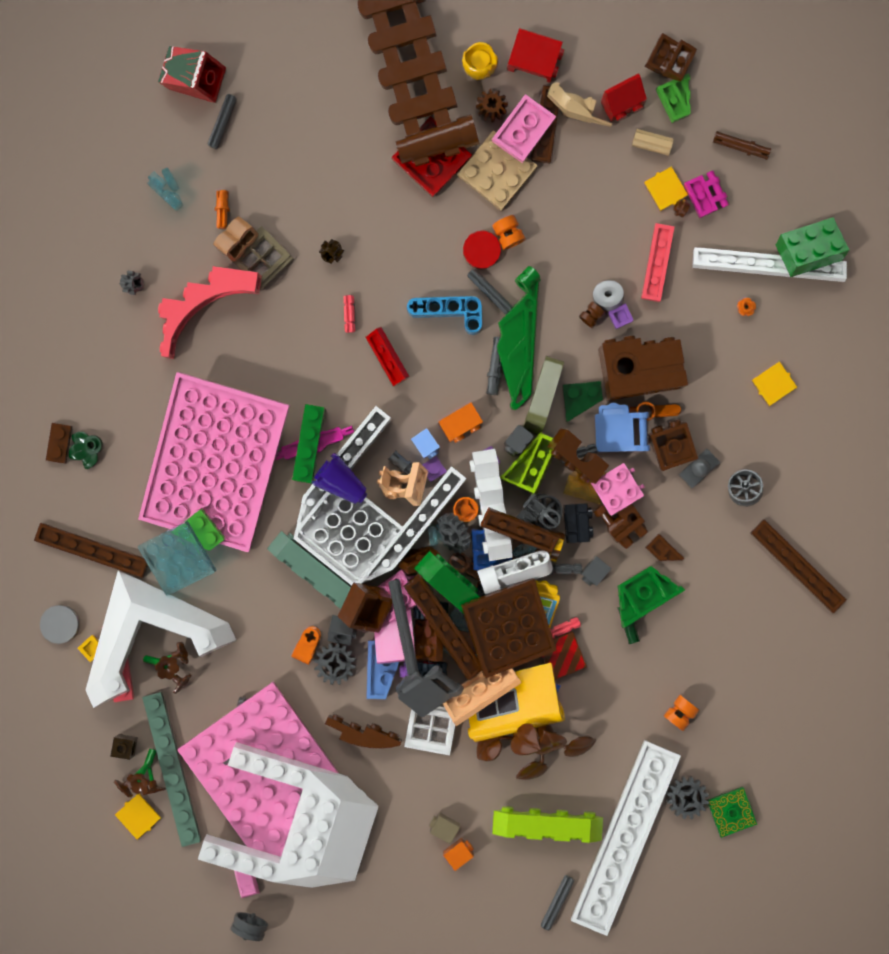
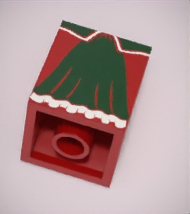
M169 46L158 82L169 90L216 103L226 67L206 51Z

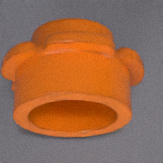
M743 298L737 304L738 312L742 316H751L756 309L755 302L751 301V298Z

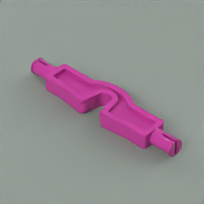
M352 425L343 429L336 427L321 432L317 454L323 451L326 446L344 440L343 436L354 433V430H351L353 429ZM299 440L281 447L282 450L277 452L275 461L281 458L288 460L296 457Z

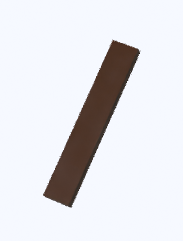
M762 519L750 532L831 613H835L847 600L765 519Z
M44 523L39 524L34 539L36 542L144 578L150 561L147 558Z
M418 574L403 587L467 680H471L482 671L479 660L423 577Z

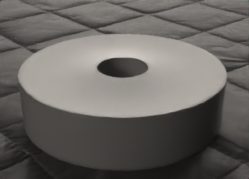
M611 280L599 283L593 291L594 303L605 311L617 309L624 300L622 286Z

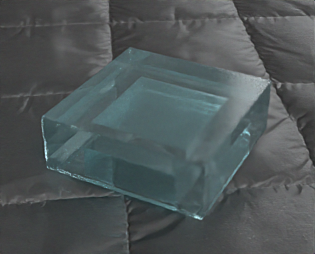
M169 168L163 169L162 174L171 190L176 191L180 189Z
M428 527L430 546H435L438 544L436 527Z

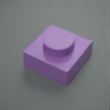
M626 303L615 310L608 311L615 330L634 321Z
M437 456L423 464L428 470L427 477L430 482L447 472Z

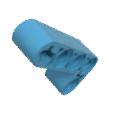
M477 297L412 298L407 303L408 314L413 318L464 317V327L468 334L477 335L481 331L482 305ZM470 302H475L478 308L475 311H471L467 305ZM423 303H426L427 312H424V308H419L417 312L410 308L414 304H417L418 307H424ZM432 303H437L440 306L437 312H432L429 309ZM457 303L459 309L451 311L448 308L449 304ZM476 321L479 327L476 330H471L468 327V323Z

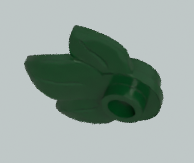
M76 432L72 435V440L75 444L69 449L68 456L72 460H82L84 468L90 469L98 461V453L103 447V442L96 435L89 436L85 432Z

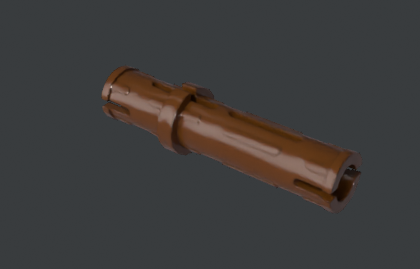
M716 131L713 143L747 153V156L754 155L768 160V155L771 152V148L755 144V141H745L720 133L719 131Z

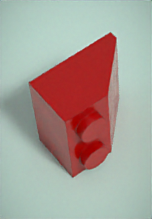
M638 73L604 91L601 104L611 122L614 120L621 121L627 117L629 112L633 111L636 113L644 108L643 105L647 97L640 74Z

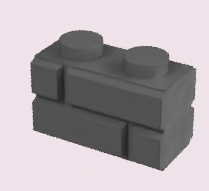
M518 425L504 442V450L511 456L515 454L520 455L533 438V434L521 425Z

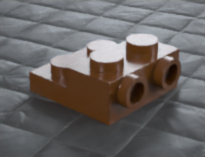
M680 419L669 422L670 426L665 428L657 426L651 429V433H648L661 471L698 459L687 422H681Z

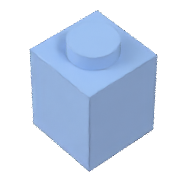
M427 428L411 439L424 459L428 457L430 460L439 453L437 450L440 447Z

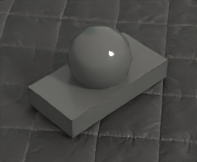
M705 449L698 456L697 460L692 461L678 475L690 488H693L720 461L708 449Z

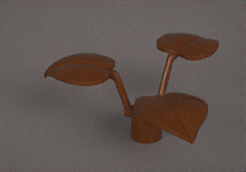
M526 723L518 728L517 733H513V737L500 736L480 741L477 744V758L486 762L495 760L502 750L500 740L503 739L512 740L511 749L517 755H530L539 752L542 748L539 743L537 730L532 724Z
M551 724L538 727L536 730L542 750L536 752V754H540V761H533L524 766L516 775V779L529 780L543 775L548 769L547 764H543L545 754L563 747L566 749L564 751L565 756L576 757L590 750L596 739L587 736L578 737L572 740L569 745H566V738L554 732Z

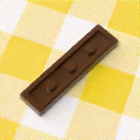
M543 85L540 105L554 114L556 119L534 147L532 161L550 164L559 108L547 97L550 86Z
M488 507L481 521V527L549 553L553 552L560 538L559 534L490 507Z

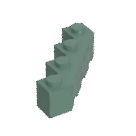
M281 531L267 549L278 560L284 562L293 572L309 582L313 588L329 598L341 609L351 589V585L345 582L332 569L325 566L311 552L302 548L293 539V534L289 533L287 535Z

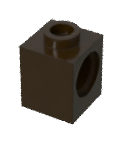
M122 734L115 736L110 757L127 760L133 758L138 737Z

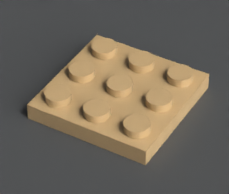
M493 130L457 176L502 211L536 170L537 165L529 158H526L522 164L494 144L492 138L496 132Z

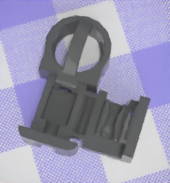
M532 493L529 499L523 503L524 508L516 518L532 523L533 520L536 522L538 519L544 527L548 529L556 528L561 520L558 511L549 505L547 507L535 498L536 494ZM547 512L556 513L558 521L556 522ZM543 517L548 519L554 525L546 524L544 522Z

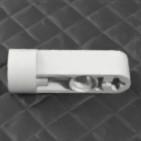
M537 551L478 570L477 572L484 593L488 595L531 578L538 579L547 576L552 572L553 567L548 552Z

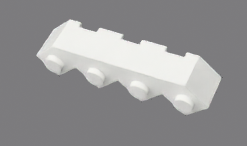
M495 449L472 452L473 460L469 461L471 472L475 473L477 487L474 488L475 499H479L481 515H478L480 527L488 507L506 514ZM483 527L485 542H482L484 554L488 553L489 561L512 558L510 537Z

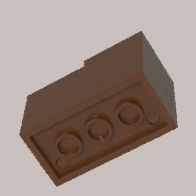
M627 336L616 342V339L605 340L598 348L607 401L678 390L688 386L680 339L675 340V337H668L659 343H656L655 340H650L642 344L641 338L635 339V336Z

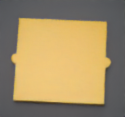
M672 166L661 173L657 172L654 177L644 182L660 211L670 205H675L678 200L688 196Z
M780 361L751 380L758 389V394L762 395L769 406L797 388L790 377V373H787Z
M140 793L129 802H125V806L115 814L137 840L146 831H150L151 827L161 819L160 815Z

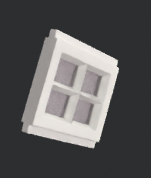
M439 706L425 717L419 716L411 709L404 747L450 755L455 724L445 707Z

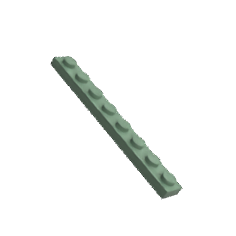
M163 692L144 696L142 699L181 846L184 847L201 842L202 839Z

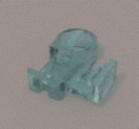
M153 171L148 177L150 181L147 184L175 211H178L183 205L182 199L178 194L170 192L168 189L164 190L163 187L167 182Z

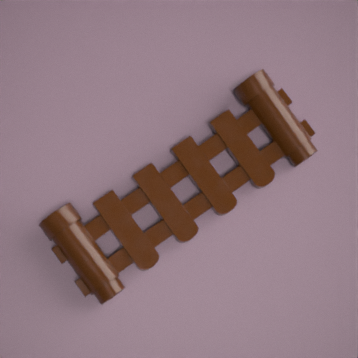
M358 0L360 15L364 19L373 18L377 31L368 36L370 50L374 54L383 53L387 67L380 69L378 72L380 85L385 90L393 88L397 103L391 104L388 109L390 120L394 125L404 124L407 134L405 139L395 141L402 164L412 161L415 162L417 167L430 163V157L445 153L447 158L460 154V148L464 147L467 149L480 145L471 114L457 118V121L454 122L450 120L448 110L457 108V103L452 86L441 89L437 75L447 72L441 51L430 52L427 39L437 36L431 15L420 18L417 4L426 0ZM403 8L407 22L390 27L386 13ZM413 44L417 58L401 63L397 48ZM423 79L427 94L411 98L407 84ZM434 115L437 127L420 131L417 119Z

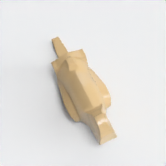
M557 82L550 86L547 97L561 110L564 116L588 123L612 126V123L592 116L596 100H593L592 97L583 99L577 94L564 92L559 86L560 83Z

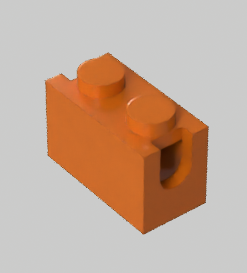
M472 402L438 421V424L449 442L454 441L457 443L465 438V433L469 431L474 433L481 429L480 424L483 421Z

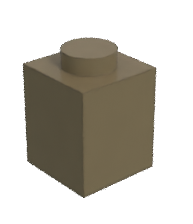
M439 812L437 817L433 816L429 824L431 827L430 833L451 844L460 828V823Z

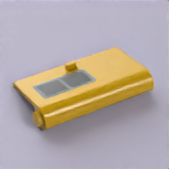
M552 663L515 671L522 683L469 718L470 728H468V734L470 739H473L474 742H480L517 733L518 728L526 723H530L535 728L565 721L563 706L558 701Z

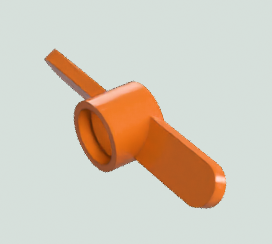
M642 402L637 407H629V413L639 412V408L642 405L649 406L652 414L647 418V421L653 417L678 416L681 413V407L676 404L654 406L650 402Z

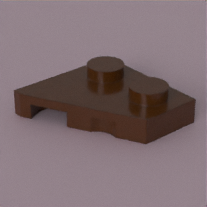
M431 546L410 549L397 566L407 574L416 573L415 566L429 551L435 556L437 553L440 556L441 554Z

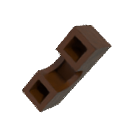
M560 429L547 446L552 451L551 455L558 460L562 459L565 462L564 466L572 472L576 471L579 474L578 478L584 483L596 484L609 465L597 454L590 452L583 459L579 460L577 449L582 441L569 430Z

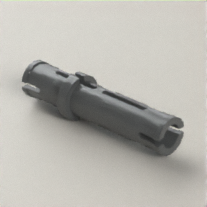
M494 337L489 372H487L488 385L486 394L498 395L499 382L502 379V364L497 350L500 337Z

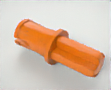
M226 190L216 191L217 202L214 210L217 211L216 227L218 229L227 228V212L230 211V208L228 207L229 192Z

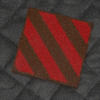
M573 631L554 638L556 651L541 656L544 664L552 663L555 680L587 668Z

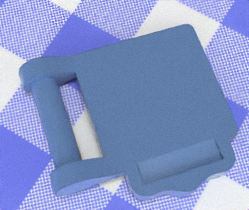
M610 403L609 405H601L599 407V414L595 415L597 452L650 451V445H648L647 418H649V412L629 413V406L625 404ZM634 418H639L640 445H635Z

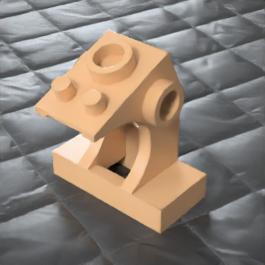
M420 462L412 464L410 474L402 475L401 472L396 470L390 471L384 466L383 471L379 472L381 478L377 480L383 495L393 500L396 498H406L413 506H420L428 470ZM403 484H408L405 489H402Z

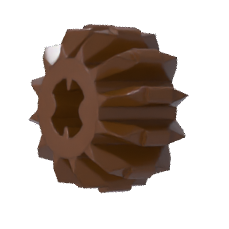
M489 89V94L483 91L482 97L477 98L479 104L476 105V109L480 110L478 116L485 115L484 121L491 118L493 123L495 122V117L501 120V114L507 113L505 108L508 107V102L504 101L506 96H499V90L495 94H493L492 89ZM489 103H492V105L494 103L495 108L492 109V106L489 108Z

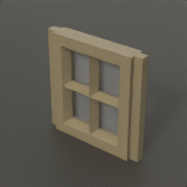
M261 226L257 230L258 237L245 249L240 258L233 262L240 270L258 272L262 275L260 290L293 260V257Z

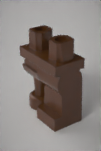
M604 504L593 511L596 517H602L612 539L616 543L619 542L625 549L634 543L628 536L631 532L634 531L639 538L648 533L646 526L643 524L645 522L633 504L617 512L618 517L615 519L607 512L608 510Z

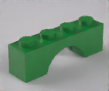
M305 404L292 477L293 481L310 484L314 481L319 439L326 413L325 407Z

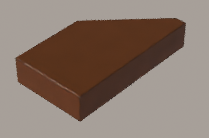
M657 534L645 547L658 561H682L685 559L660 534Z

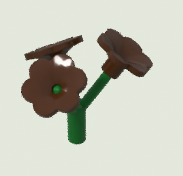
M177 642V651L172 652L171 655L161 658L145 655L143 658L144 663L155 665V670L158 671L157 675L160 679H172L177 684L173 691L174 694L178 693L192 676L189 674L181 678L179 675H175L179 671V666L177 665L178 658L181 659L182 664L189 663L188 652L183 642Z
M149 749L144 765L134 775H128L124 783L119 780L114 781L117 788L127 797L133 796L129 789H132L136 794L143 792V795L166 790V787H158L153 777L151 766L156 750ZM147 769L150 781L146 779L144 776Z

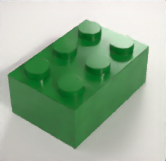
M834 217L783 233L775 244L790 277L843 261L849 252V248Z
M429 551L414 568L433 588L462 613V604L480 598L477 594L478 589L438 553L435 556Z

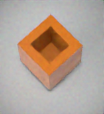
M461 837L443 851V856L456 871L474 857V848L468 840L464 841Z

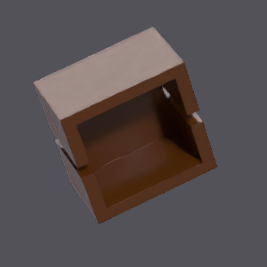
M353 582L338 617L349 628L365 629L366 631L379 633L393 604L391 595L383 588Z

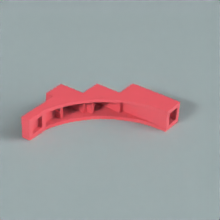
M213 266L208 277L210 285L187 283V287L184 288L183 292L185 301L162 298V303L158 307V313L160 318L167 321L163 325L164 340L160 344L161 356L174 359L176 343L181 331L188 321L209 303L234 294H259L262 275L258 272Z

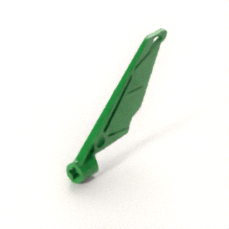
M528 266L515 279V283L526 294L498 322L501 337L497 344V350L511 396L510 408L512 410H517L532 394L538 291L541 279L539 273L531 266ZM521 389L523 399L519 403H515Z

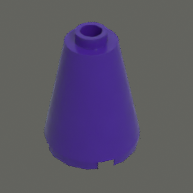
M333 453L330 456L333 459L330 462L326 460L314 478L316 480L312 481V484L351 503H361L367 496V493H365L367 488L341 457Z

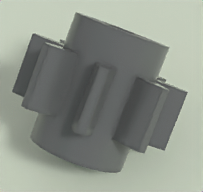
M129 270L127 275L122 274L119 283L123 288L122 292L136 295V290L142 291L144 281L140 277L141 274Z

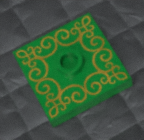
M743 787L708 799V806L721 838L757 825Z

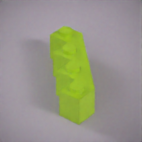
M503 806L501 810H494L492 834L506 838L523 836L526 839L542 840V838H552L554 841L570 842V840H581L584 843L602 841L603 817L596 816L595 812L585 811L583 815L575 816L568 814L567 810H557L556 813L547 814L541 812V809L529 808V811L518 812L514 811L513 807Z

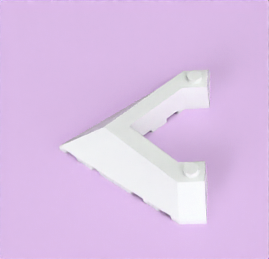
M118 570L86 687V692L93 708L130 691L122 673L142 622L192 639L200 657L236 641L229 623Z

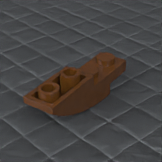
M337 714L329 715L325 722V725L342 732L339 740L356 746L381 749L398 747L402 743V739L399 738L400 735L389 731V733L384 732L382 727L375 723L367 724L365 730H362V726L359 724L344 722V718Z

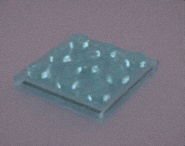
M188 521L157 535L137 547L166 596L216 571L215 566Z

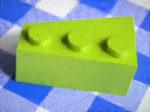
M540 433L519 458L512 463L509 469L500 476V479L537 495L553 459L552 451L547 447L553 438Z

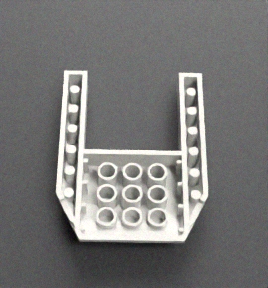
M375 406L337 453L351 470L392 420L391 417ZM451 466L404 526L400 525L367 497L361 503L357 502L354 504L312 484L302 497L293 539L351 586L353 582L365 583L393 570L464 483L466 478Z
M236 742L228 766L303 789L287 840L280 857L206 834L198 860L270 882L313 888L355 881L378 805L366 793L360 790L348 776Z

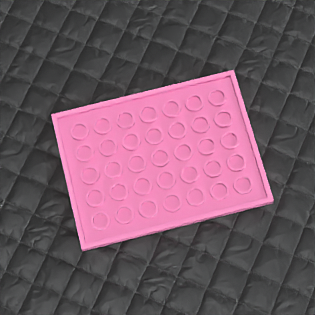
M176 372L138 520L174 530L203 508L226 538L219 544L249 552L290 405Z
M273 681L177 750L245 845L281 857L303 789L223 764V762L231 757L235 743L245 744L335 773L339 772Z

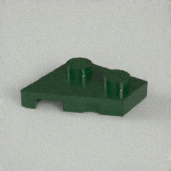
M601 381L562 385L566 422L603 400Z

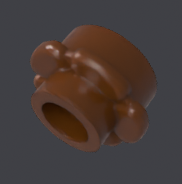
M683 199V201L678 200L674 205L675 216L684 217L688 212L690 204L686 202V199Z

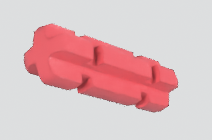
M346 295L343 297L345 304V332L353 333L355 332V324L353 323L355 322L354 297Z
M575 617L570 619L569 622L566 621L554 626V629L550 628L553 639L555 636L559 637L572 631L571 629L579 628L581 623Z

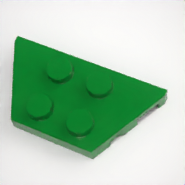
M652 566L644 569L617 586L621 626L623 628L627 627L679 595L685 589L674 584L667 576L661 575Z

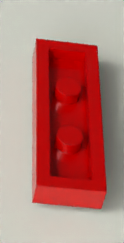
M382 327L376 328L365 337L393 387L410 377Z

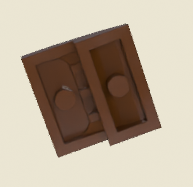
M662 33L644 67L664 77L681 81L697 49L682 39L678 43Z

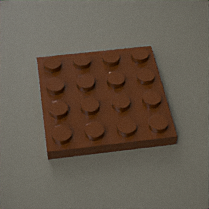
M534 578L516 583L461 605L485 678L556 651Z

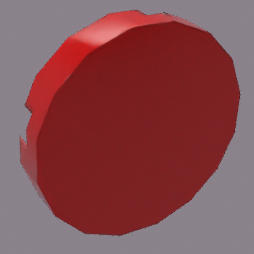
M476 231L470 234L463 246L465 260L469 265L477 269H487L493 266L498 261L501 253L497 237L487 231Z

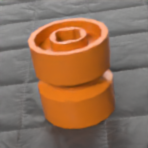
M515 215L504 217L492 225L496 235L501 237L499 242L503 250L513 248L526 240L522 230L517 228L519 224Z
M462 497L455 502L453 513L455 516H458V520L469 522L477 516L478 505L472 498Z
M679 695L673 703L674 707L669 708L663 716L680 730L684 731L690 724L689 719H694L700 710ZM679 710L685 714L682 718L677 716Z

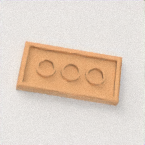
M512 668L489 678H485L481 671L471 680L461 684L464 690L459 696L450 698L443 705L453 723L458 726L522 682Z

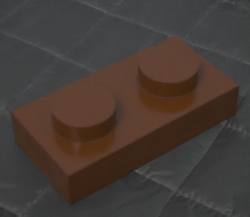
M51 424L46 461L67 463L73 426Z

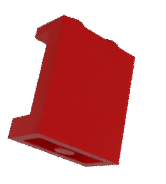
M519 28L507 70L514 72L515 69L546 78L547 82L550 83L552 78H556L559 69L556 66L557 60H562L565 50L561 48L563 42Z

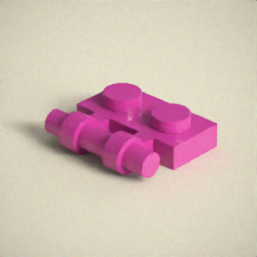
M713 170L706 174L709 179L706 182L703 176L700 175L684 183L699 219L717 211V202H720L722 208L729 205L726 199L728 196L726 192H723L719 184L720 179L718 176L716 177ZM709 187H713L716 196L712 197Z

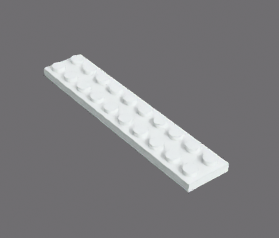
M646 740L643 741L574 909L571 921L603 935H608L681 755Z

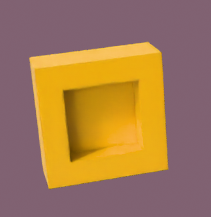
M91 635L78 647V650L89 662L94 660L99 642L94 635Z

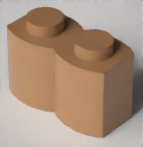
M237 217L231 221L226 231L216 238L213 245L234 262L256 240L258 233L241 217Z

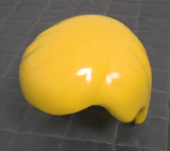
M477 42L463 53V68L466 74L473 79H486L497 68L498 57L489 44Z

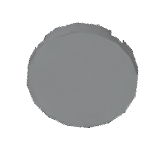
M58 605L50 607L41 617V633L45 639L52 643L68 642L75 637L79 630V618L75 611L68 606Z

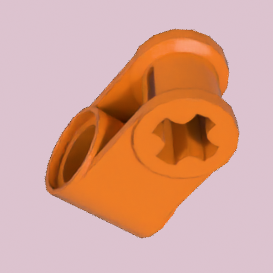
M310 626L304 630L292 653V658L305 664H310L321 638L319 628ZM311 631L314 632V637H316L312 640L309 639L308 635Z

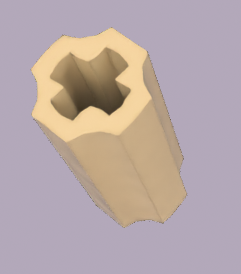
M636 129L632 146L669 156L673 138Z

